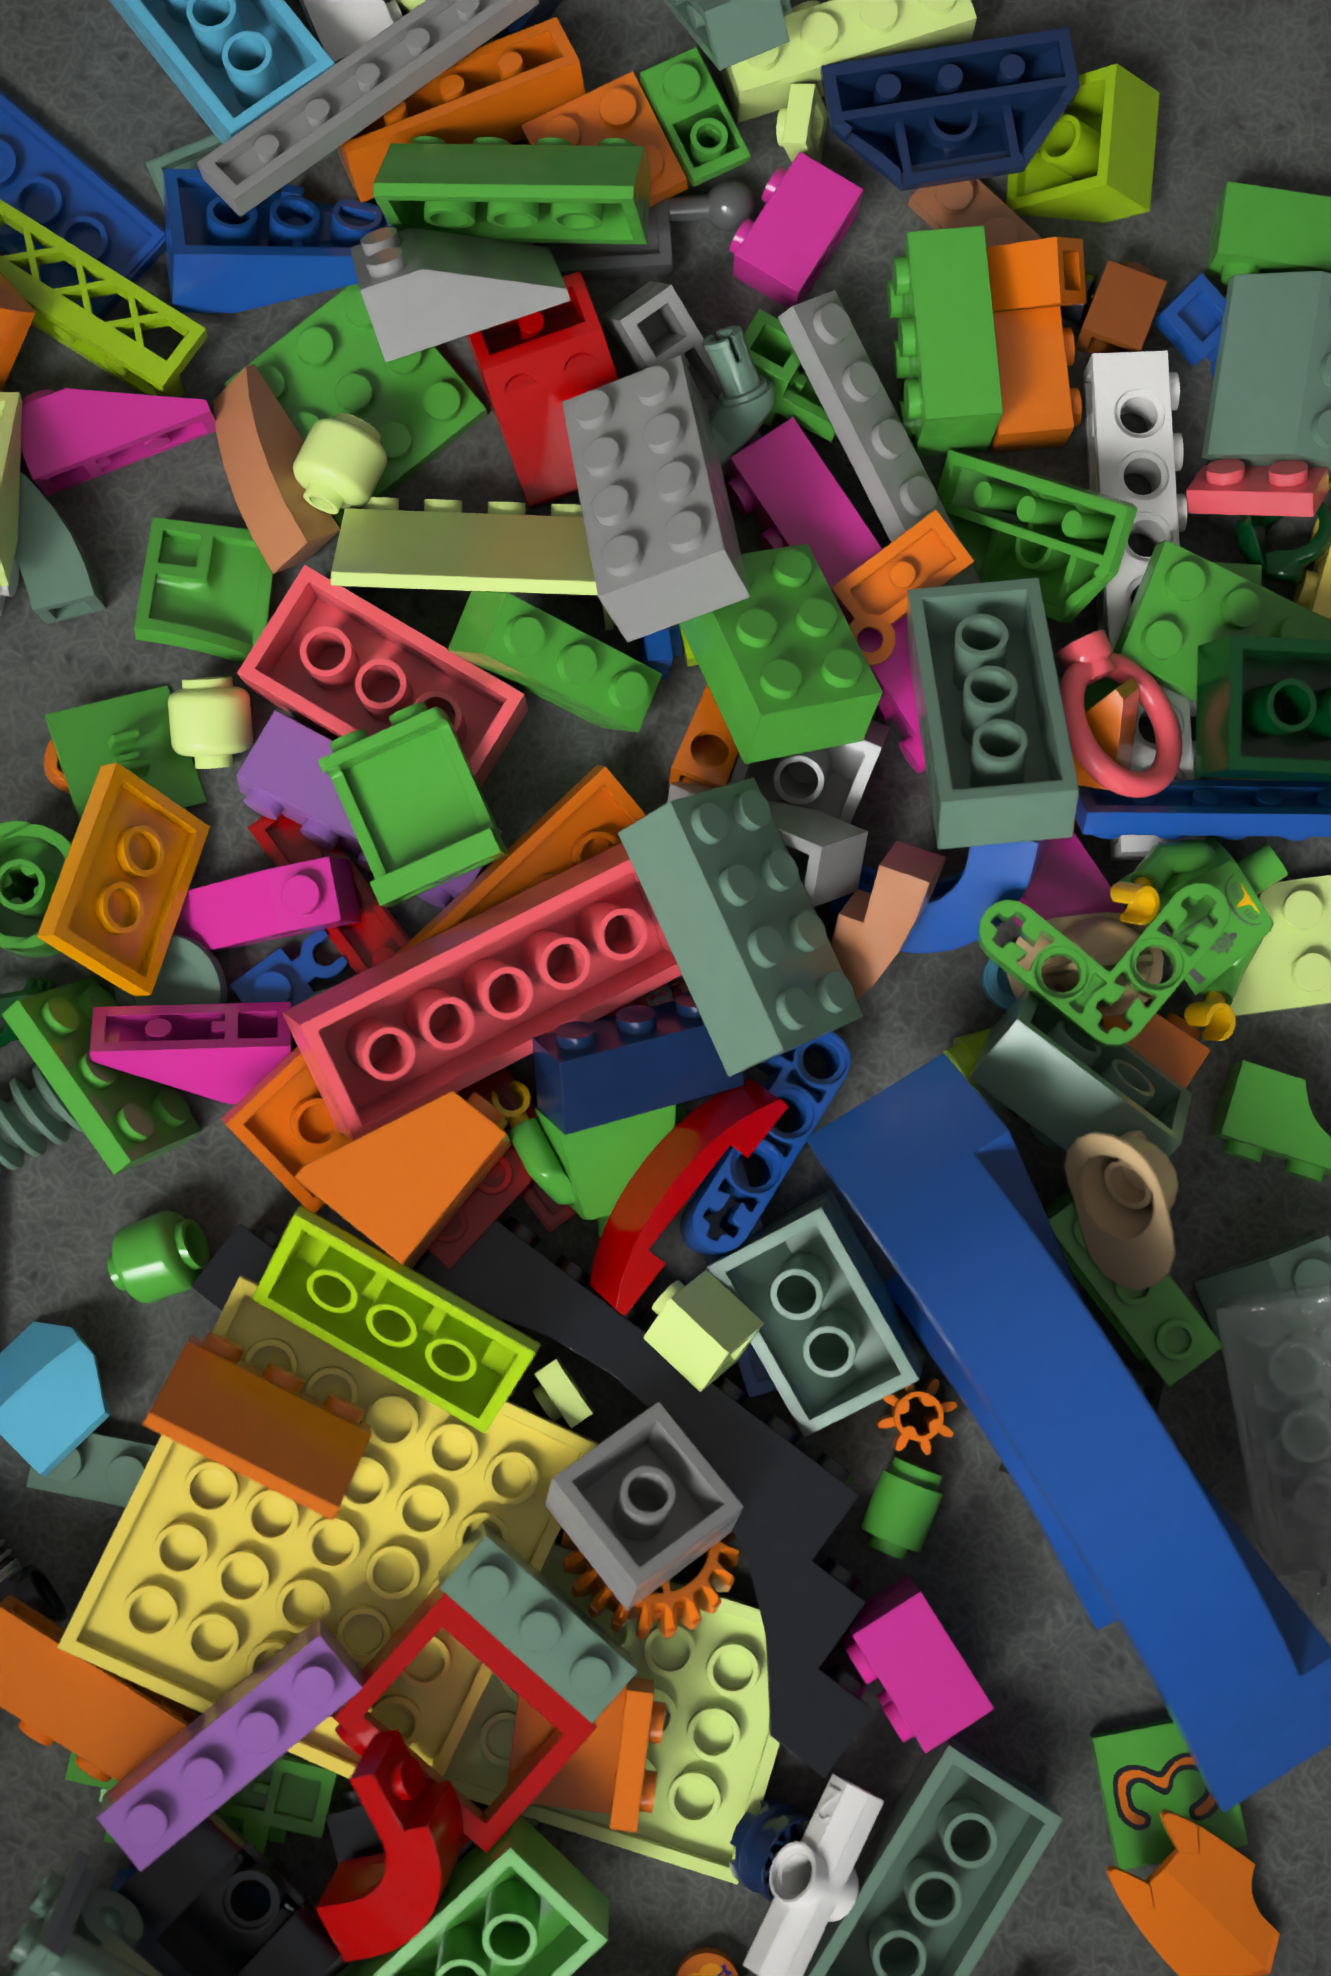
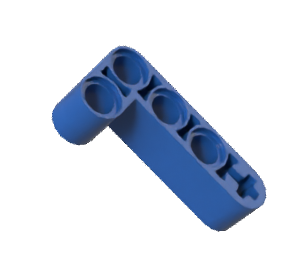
M830 1032L807 1044L755 1065L756 1068L769 1076L763 1087L792 1109L795 1116V1124L790 1133L779 1131L773 1126L750 1155L759 1162L762 1169V1178L757 1187L744 1185L738 1179L735 1164L737 1158L741 1155L739 1151L730 1145L721 1156L684 1211L680 1222V1231L684 1243L694 1253L702 1256H716L739 1247L748 1237L806 1143V1138L811 1135L848 1074L851 1066V1055L846 1043L834 1032ZM805 1049L816 1050L824 1056L827 1063V1073L824 1079L814 1078L805 1070L803 1065ZM729 1198L739 1202V1204L729 1207L720 1220L719 1226L727 1233L711 1239L707 1235L710 1224L703 1216H708L721 1210Z

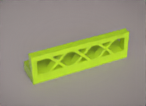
M0 199V228L6 223L22 233L27 247V252L0 256V272L36 311L31 324L143 395L180 398L184 390L179 375L208 338L206 328ZM34 242L41 245L45 249L36 250ZM66 261L77 269L79 284L52 289L41 281L39 265ZM30 267L32 276L20 268ZM86 274L95 279L96 282L87 283ZM117 293L129 301L130 318L104 322L93 315L90 298ZM83 300L84 308L77 305L73 301ZM138 307L149 314L139 316ZM169 326L185 337L166 361L145 347L143 330ZM135 332L136 341L125 334Z

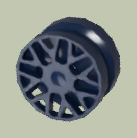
M775 1797L762 1800V1808L755 1814L747 1811L736 1825L730 1844L736 1847L735 1859L729 1861L733 1876L747 1889L762 1894L770 1903H772L775 1897L769 1885V1872L772 1862L779 1850L788 1843L801 1841L812 1818L811 1815L804 1814L792 1803Z

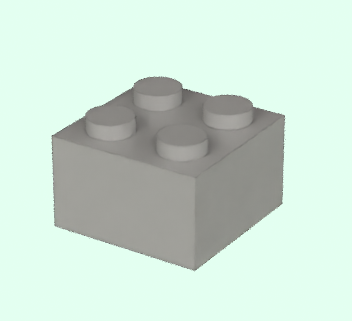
M659 1402L553 1477L545 1502V1506L627 1611L730 1534L744 1507Z

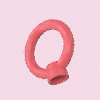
M1104 630L1090 633L1059 650L1056 655L1065 670L1059 685L1071 751L1079 764L1095 781L1119 795L1131 798H1145L1156 795L1164 790L1173 781L1178 772L1182 757V736L1176 713L1162 687L1138 663L1121 654L1114 653ZM1105 677L1115 680L1121 685L1131 677L1140 686L1139 702L1150 719L1156 741L1155 759L1147 770L1138 772L1126 769L1111 759L1100 747L1092 734L1085 714L1084 694L1088 685Z

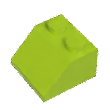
M1117 63L1078 75L1080 83L1078 93L1025 171L1008 174L1006 205L1017 215L1107 223L1150 212L1160 92Z

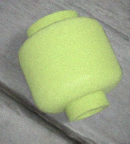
M338 413L334 418L318 420L311 427L293 463L295 479L306 489L303 494L304 499L313 507L329 514H337L340 508L360 509L369 502L387 465V455L384 447L380 444L381 435L361 418L346 413Z
M232 676L182 679V689L176 690L169 696L168 713L172 748L179 755L194 757L196 769L233 766V754L245 752L252 746L253 730L250 697L245 689L233 686Z

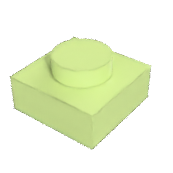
M791 83L787 108H781L778 113L776 125L777 141L780 147H784L792 163L799 152L821 163L828 112L815 84Z
M559 1356L535 1372V1376L541 1385L532 1391L553 1422L564 1417L570 1428H573L593 1414V1406Z

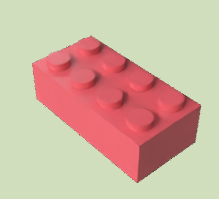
M306 565L303 566L237 672L249 690L334 740L361 729L366 730L368 737L392 726L389 721V717L392 714L417 703L425 702L428 710L433 707H439L447 712L480 789L528 712L525 694L471 662L447 651L448 649L342 586L331 585L330 579Z

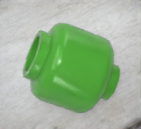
M163 1210L131 1222L116 1232L112 1243V1254L108 1257L107 1262L109 1275L118 1289L126 1290L131 1297L140 1303L153 1304L192 1289L191 1285L204 1270V1267L208 1265L210 1259L209 1246L203 1230L193 1219H186L175 1211Z

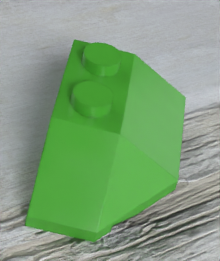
M952 450L948 451L937 489V494L964 548L974 560L973 566L981 582L1039 578L1046 617L1067 624L1118 574L1138 509L1133 503L1044 475Z

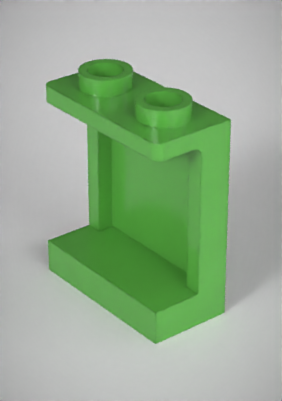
M425 702L408 706L392 714L389 717L392 726L369 737L366 730L361 729L332 741L329 744L332 753L317 760L322 772L328 774L334 784L375 879L370 881V884L380 906L393 907L509 855L447 712L439 707H433L428 710Z

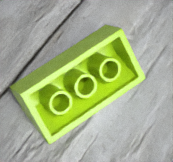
M299 1206L252 1297V1300L485 1434L540 1346V1343L413 1269L402 1265L394 1258L302 1206Z

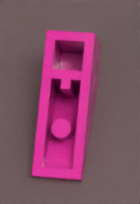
M69 388L57 392L46 389L34 392L22 400L21 451L33 481L46 496H50L216 431V420L209 404L204 399Z
M324 857L266 869L188 890L173 934L191 937L200 942L208 951L216 952L361 922L350 860Z
M291 1002L93 1007L90 1042L91 1062L219 1102L237 1104L293 1051L292 1033L282 1012L291 1008Z

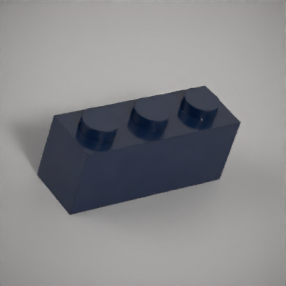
M690 991L679 994L674 1001L651 1007L638 1005L625 1007L619 1010L616 1016L593 1022H567L558 1026L555 1032L532 1037L538 1109L564 1135L743 1086V1071L728 1077Z

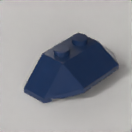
M1069 27L822 65L820 70L831 131L900 191L1024 172L1080 88Z

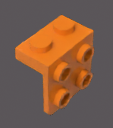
M633 1677L595 1720L597 1728L530 1804L611 1814L609 1829L637 1833L639 1812L652 1813L655 1797L657 1771L644 1770L648 1743L661 1744L665 1715V1703L653 1701V1679ZM519 1695L507 1785L557 1729Z

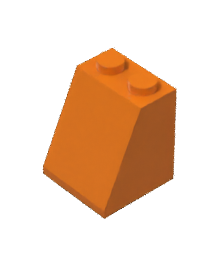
M452 1091L303 1166L294 1178L399 1263L413 1268L510 1147L511 1142L508 1135L503 1131L508 1122L499 1110L477 1093L473 1092L469 1099L465 1101Z

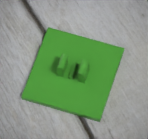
M168 685L45 715V720L79 822L100 767L116 762L185 810L207 803L192 757L177 754L171 745L168 698L171 694Z

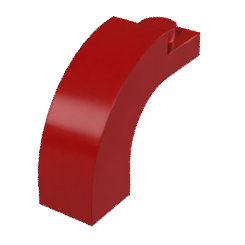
M398 1729L374 1734L349 1779L381 1838L385 1852L341 1861L315 1908L339 1953H341L344 1962L383 1955L401 1947L414 1938L427 1924L433 1914L461 1852L463 1819L458 1797L451 1780L427 1785L418 1760L409 1752Z

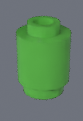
M894 1456L890 1469H882L860 1526L861 1529L871 1534L867 1545L904 1560L908 1549L921 1553L943 1493L938 1491L943 1476L923 1466Z

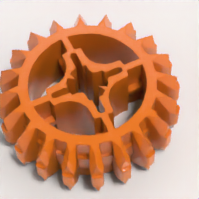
M732 1529L730 1534L701 1555V1570L693 1581L671 1592L669 1579L627 1611L565 1531L561 1539V1545L573 1551L564 1557L562 1564L564 1572L582 1574L573 1583L571 1591L574 1597H584L593 1593L595 1597L589 1606L588 1613L591 1618H596L606 1609L612 1611L614 1616L610 1628L614 1633L620 1632L623 1629L627 1619L636 1621L635 1633L639 1640L647 1638L652 1622H657L661 1634L667 1639L673 1637L677 1630V1618L684 1626L693 1630L701 1622L700 1609L714 1614L721 1604L718 1592H729L735 1578L727 1569L737 1565L740 1559V1552L736 1548L727 1545L736 1538L735 1532Z

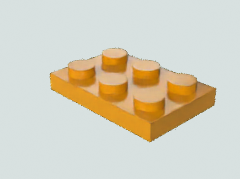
M119 763L101 766L37 938L132 996L151 995L210 826Z

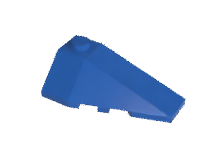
M163 169L167 273L171 306L181 313H238L357 284L358 279L350 248L360 245L361 239L366 234L377 229L391 227L378 205L361 203L360 201L348 198L338 201L336 205H330L305 199L304 188L288 184L283 186L281 193H273L240 217L203 180L199 169Z

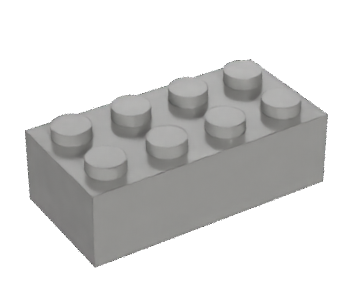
M681 355L563 401V412L597 594L627 643L751 597L707 404Z

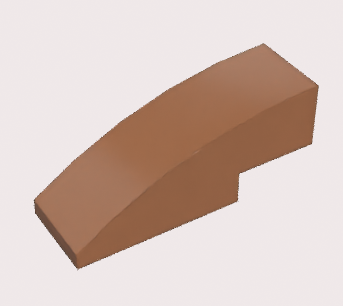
M255 364L246 366L213 400L214 417L216 420L215 427L223 466L236 504L255 544L272 573L275 574L306 562L340 531V528L331 514L313 507L304 499L303 494L306 489L295 479L293 463L304 441Z
M896 841L879 865L872 894L856 889L839 913L831 946L844 975L852 985L856 1001L877 982L913 931L934 892L946 857Z

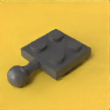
M725 180L716 184L708 194L673 196L650 207L647 245L547 243V247L550 248L562 277L578 271L581 272L583 280L673 274L670 222L710 220L714 226L721 230L736 231L746 218H752L755 209L754 197L749 188L743 183L736 180Z

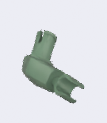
M729 326L716 331L719 341H716L713 335H709L702 343L723 390L715 407L709 412L721 468L757 432L775 404L773 383L764 376H758L740 326Z

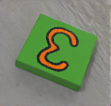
M1172 1718L1089 1734L1117 1867L1126 1870L1161 1863L1174 1851L1175 1847L1160 1818V1812L1163 1809L1173 1811L1194 1821L1233 1848L1248 1845L1240 1803L1223 1813L1209 1793Z

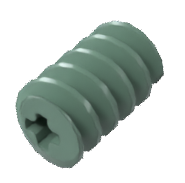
M37 1065L32 1067L35 1082L34 1088L29 1090L14 1077L9 1080L13 1100L6 1102L0 1097V1174H2V1165L10 1170H18L23 1167L25 1162L24 1151L33 1157L43 1156L47 1151L46 1137L57 1145L66 1143L70 1137L68 1123L78 1131L83 1132Z

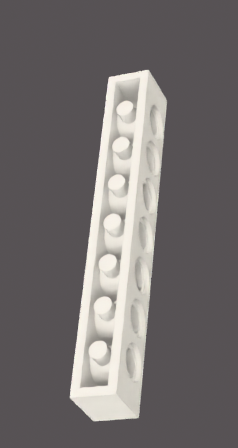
M1168 351L1093 353L1083 372L1089 490L1133 503L1138 508L1130 535L1142 534L1152 541L1154 547L1164 540L1180 546L1179 532H1184L1187 525V501L1184 494L1176 493L1175 471L1182 469L1184 456L1181 433H1173L1171 410H1177L1180 398L1178 373L1169 372ZM1125 413L1139 415L1146 422L1148 432L1140 434L1130 432L1123 426L1120 415ZM1130 473L1142 475L1149 481L1152 493L1147 495L1133 493L1127 488L1124 482V475ZM1128 541L1118 574L1096 595L1098 631H1105L1113 651L1132 606L1131 597L1136 595L1151 556L1143 557L1134 553L1129 547ZM1161 686L1176 713L1182 736V757L1174 779H1200L1201 776H1195L1196 741H1192L1190 722V717L1196 716L1197 702ZM1139 701L1131 771L1138 772L1147 770L1152 765L1156 754V744L1146 741L1138 728L1139 719L1148 717ZM1122 835L1118 838L1110 839L1111 861L1143 860L1156 843L1190 839L1203 840L1206 836H1184L1180 839L1170 840L1155 835Z

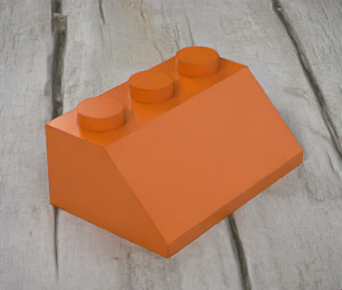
M208 1331L204 1340L190 1335L142 1425L333 1521L372 1435L371 1426L361 1421L365 1411L354 1403L332 1393H329L326 1401L323 1402L303 1392L301 1388L305 1380L279 1365L269 1362L265 1371H262L240 1359L244 1349L218 1334Z

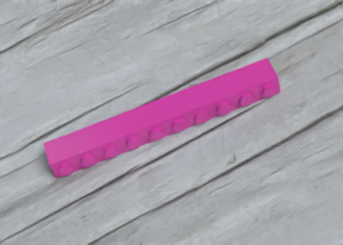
M794 417L730 457L728 476L731 480L725 483L727 492L743 515L753 512L764 528L765 532L760 534V540L765 550L808 543L830 589L882 550ZM835 597L849 625L853 620ZM905 615L892 625L895 631L896 644L891 656L877 666H870L883 692L874 713L883 722L890 718L893 720L904 736V739L899 742L900 750L913 770L920 774L926 768L906 643L907 615ZM866 628L859 633L857 643L863 651L874 652L881 647L882 636L877 630ZM1074 831L1073 837L1049 839L1040 867L1019 901L1030 907L1045 920L1102 912L1123 913L1126 910L1122 903L1113 902L1111 899V886ZM1013 916V920L1021 928L1023 923L1020 919Z

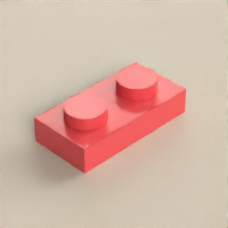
M1238 459L1216 460L1208 465H1203L1186 489L1187 514L1314 517L1329 491L1328 467H1308L1306 462L1300 460H1283L1270 466H1245L1244 462Z

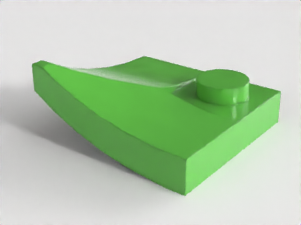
M153 517L134 624L136 640L191 649L243 664L269 622L275 574L272 573L249 530Z

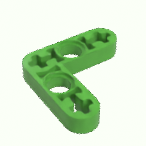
M1194 883L1184 886L1171 898L1110 972L1030 907L1019 901L1004 900L988 908L978 925L977 938L980 948L988 958L1091 1042L1105 1048H1117L1126 1045L1140 1033L1224 932L1229 922L1230 908L1226 897L1221 891L1209 884ZM1203 900L1211 906L1206 917L1213 926L1209 929L1207 926L1200 924L1184 940L1182 944L1194 948L1193 954L1189 957L1176 940L1159 933L1158 928L1161 925H1165L1168 932L1172 935L1188 914L1181 906L1182 902L1185 901L1187 904L1194 906ZM1013 916L1020 919L1023 925L1020 928L1019 935L1032 947H1034L1040 935L1051 943L1038 952L1029 971L1017 963L1027 955L1025 950L1012 941L1008 942L1003 948L996 945L993 941L998 931L991 923L994 919L998 918L1005 923L1010 921ZM1148 948H1160L1167 952L1174 965L1173 974L1170 979L1161 984H1150L1143 980L1136 968V960L1140 952ZM1055 956H1063L1072 960L1079 972V980L1076 987L1064 993L1054 992L1049 989L1041 977V968L1045 961ZM1122 975L1133 991L1152 999V1003L1148 1008H1145L1139 998L1135 999L1122 1017L1129 1025L1127 1031L1124 1032L1121 1028L1114 1027L1106 1033L1097 1025L1101 1021L1102 1014L1095 1007L1099 1002L1110 1007L1122 996L1127 988L1115 983L1116 978Z

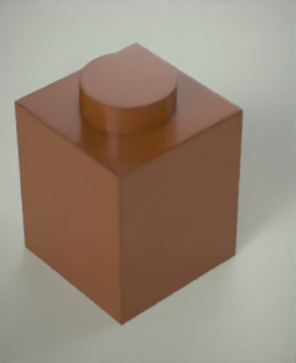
M1108 260L1075 344V349L1090 355L1093 353L1140 352L1167 281L1155 277L1149 268L1134 262L1118 264Z

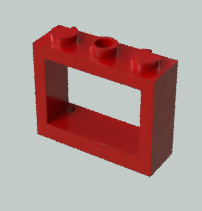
M438 1584L362 1669L363 1689L334 1712L333 1719L339 1723L335 1731L340 1739L360 1756L364 1754L374 1734L390 1731L368 1710L441 1628H444L557 1728L484 1812L454 1787L463 1819L462 1845L465 1846L472 1840L487 1853L592 1734L597 1725L595 1721L592 1724L448 1596ZM407 1746L411 1755L418 1760L427 1785L447 1781Z

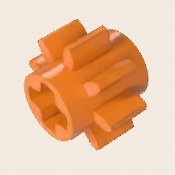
M931 1377L927 1380L923 1389L915 1388L914 1383L904 1387L895 1396L890 1394L882 1398L886 1403L890 1404L889 1415L881 1416L875 1422L879 1428L886 1429L894 1426L899 1431L893 1440V1447L900 1452L905 1448L910 1439L917 1441L921 1451L925 1455L931 1454L929 1439L933 1438L937 1433L952 1438L954 1433L943 1424L944 1413L954 1410L957 1404L953 1400L944 1399L938 1401L934 1397L939 1388V1380ZM916 1397L924 1406H932V1414L923 1417L924 1428L918 1431L909 1422H900V1415L909 1411L910 1405L908 1400Z

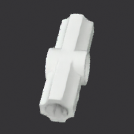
M832 1773L801 1841L788 1843L779 1850L772 1862L769 1872V1885L775 1897L744 1960L743 1966L758 1976L804 1975L827 1923L841 1920L850 1912L856 1902L859 1880L853 1867L884 1803L883 1799Z

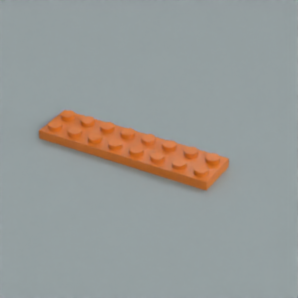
M596 765L507 849L509 855L494 861L394 956L621 843L618 832L642 819L646 814L606 766ZM297 1046L220 1120L305 1208L316 1213L326 1203L294 1177L303 1166L353 1141L336 1128Z

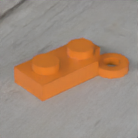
M936 509L831 588L834 596L853 620L849 627L856 641L859 633L866 628H873L882 636V645L878 650L874 652L862 650L869 666H877L891 656L896 644L895 631L892 625L907 615V595L909 589L945 586L974 563L973 558Z

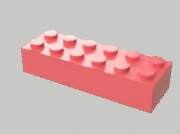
M621 842L282 1012L336 1128L351 1141H355L452 1091L456 1093L533 1053L532 1037L555 1032L558 1026L567 1022H593L681 976L682 973Z

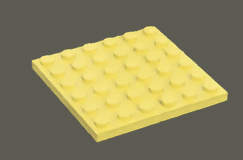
M240 1275L212 1332L242 1347L244 1352L240 1359L262 1371H265L269 1362L279 1365L305 1380L301 1388L303 1392L323 1402L326 1401L329 1393H332L354 1403L365 1411L361 1421L371 1426L372 1435L341 1506L332 1521L161 1435L57 1648L201 1713L208 1710L319 1618H321L359 1667L363 1669L439 1584L438 1572L482 1522L489 1526L540 1572L561 1529V1525L545 1506L552 1478L599 1444L506 1400L485 1434L252 1300L259 1283ZM441 1628L368 1711L390 1731L398 1729L405 1744L441 1776H444L493 1672L444 1628ZM334 1713L288 1750L292 1754L350 1779L362 1757L350 1749L337 1735L335 1728L339 1723L333 1719Z

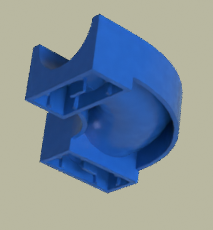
M945 1053L939 1055L808 1136L806 1139L813 1153L898 1271L896 1275L884 1282L899 1311L955 1389L1010 1474L1046 1536L1076 1597L1092 1624L1099 1630L1119 1620L1164 1701L1209 1793L1223 1813L1331 1745L1330 1644L1185 1459H1182L1127 1369L1080 1299L1083 1296L1009 1130Z

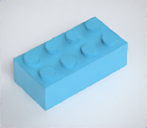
M109 0L222 144L335 65L334 61L284 0Z

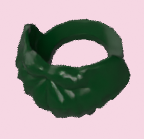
M1325 502L1321 503L1316 512L1319 518V528L1314 538L1307 545L1298 549L1276 550L1269 553L1267 551L1266 535L1272 525L1284 516L1240 515V520L1236 523V538L1238 540V549L1245 557L1246 564L1262 565V576L1268 581L1299 585L1303 582L1304 566L1317 560L1328 550L1331 544L1330 507Z

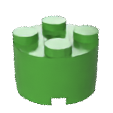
M8 821L0 824V948L20 956L41 958L62 953L37 938L72 844L71 840L52 828L24 821ZM31 878L39 882V885L34 888L35 896L27 902L20 897L28 892L25 882Z

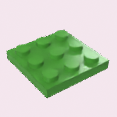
M358 283L347 286L247 365L255 364L303 441H305L311 427L318 420L334 418L338 413H346L361 418L381 435L380 444L384 447L387 455V465L371 497H385L488 415L484 405L434 346L385 362ZM240 370L228 381H226L224 383L225 386H227L242 370ZM340 508L337 514H331L340 527L345 510Z

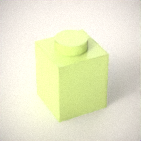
M706 1269L686 1286L679 1280L675 1281L659 1296L652 1306V1310L658 1316L643 1338L701 1392L737 1362L764 1322Z

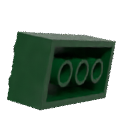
M1229 635L1199 645L1197 660L1195 776L1331 782V640Z

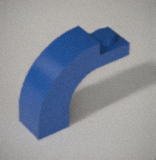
M1049 839L971 846L966 867L957 874L937 881L928 904L899 952L917 954L950 951L977 941L978 925L988 908L1004 900H1021L1040 867ZM862 865L859 890L872 894L878 869ZM854 893L830 901L828 909L841 912ZM996 918L991 923L997 928L1002 921Z

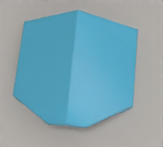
M33 1321L0 1352V1435L40 1475L47 1476L111 1415L108 1400L104 1398L96 1355L75 1328Z

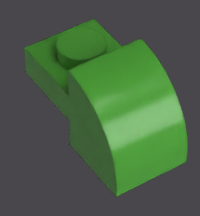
M759 309L743 334V338L758 376H764L772 381L775 391V404L763 423L770 427L777 414L789 420L794 417L798 425L832 442L836 432L779 319Z

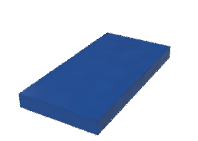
M0 90V199L135 284L166 250L165 229ZM4 223L0 228V253L4 256L27 252L24 235ZM34 242L36 250L45 249L41 245ZM66 261L39 265L41 281L52 289L79 284L77 269ZM30 267L20 268L32 276ZM86 274L87 283L96 282L95 279ZM116 293L90 298L93 315L102 320L121 300L122 296ZM83 300L73 301L77 305L84 308Z

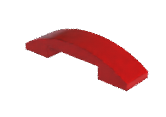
M751 1078L743 1081V1086L723 1091L695 1109L677 1124L647 1156L616 1202L600 1238L592 1265L589 1284L618 1312L625 1316L666 1263L651 1251L650 1247L731 1145L745 1157L749 1158L789 1107L786 1103Z

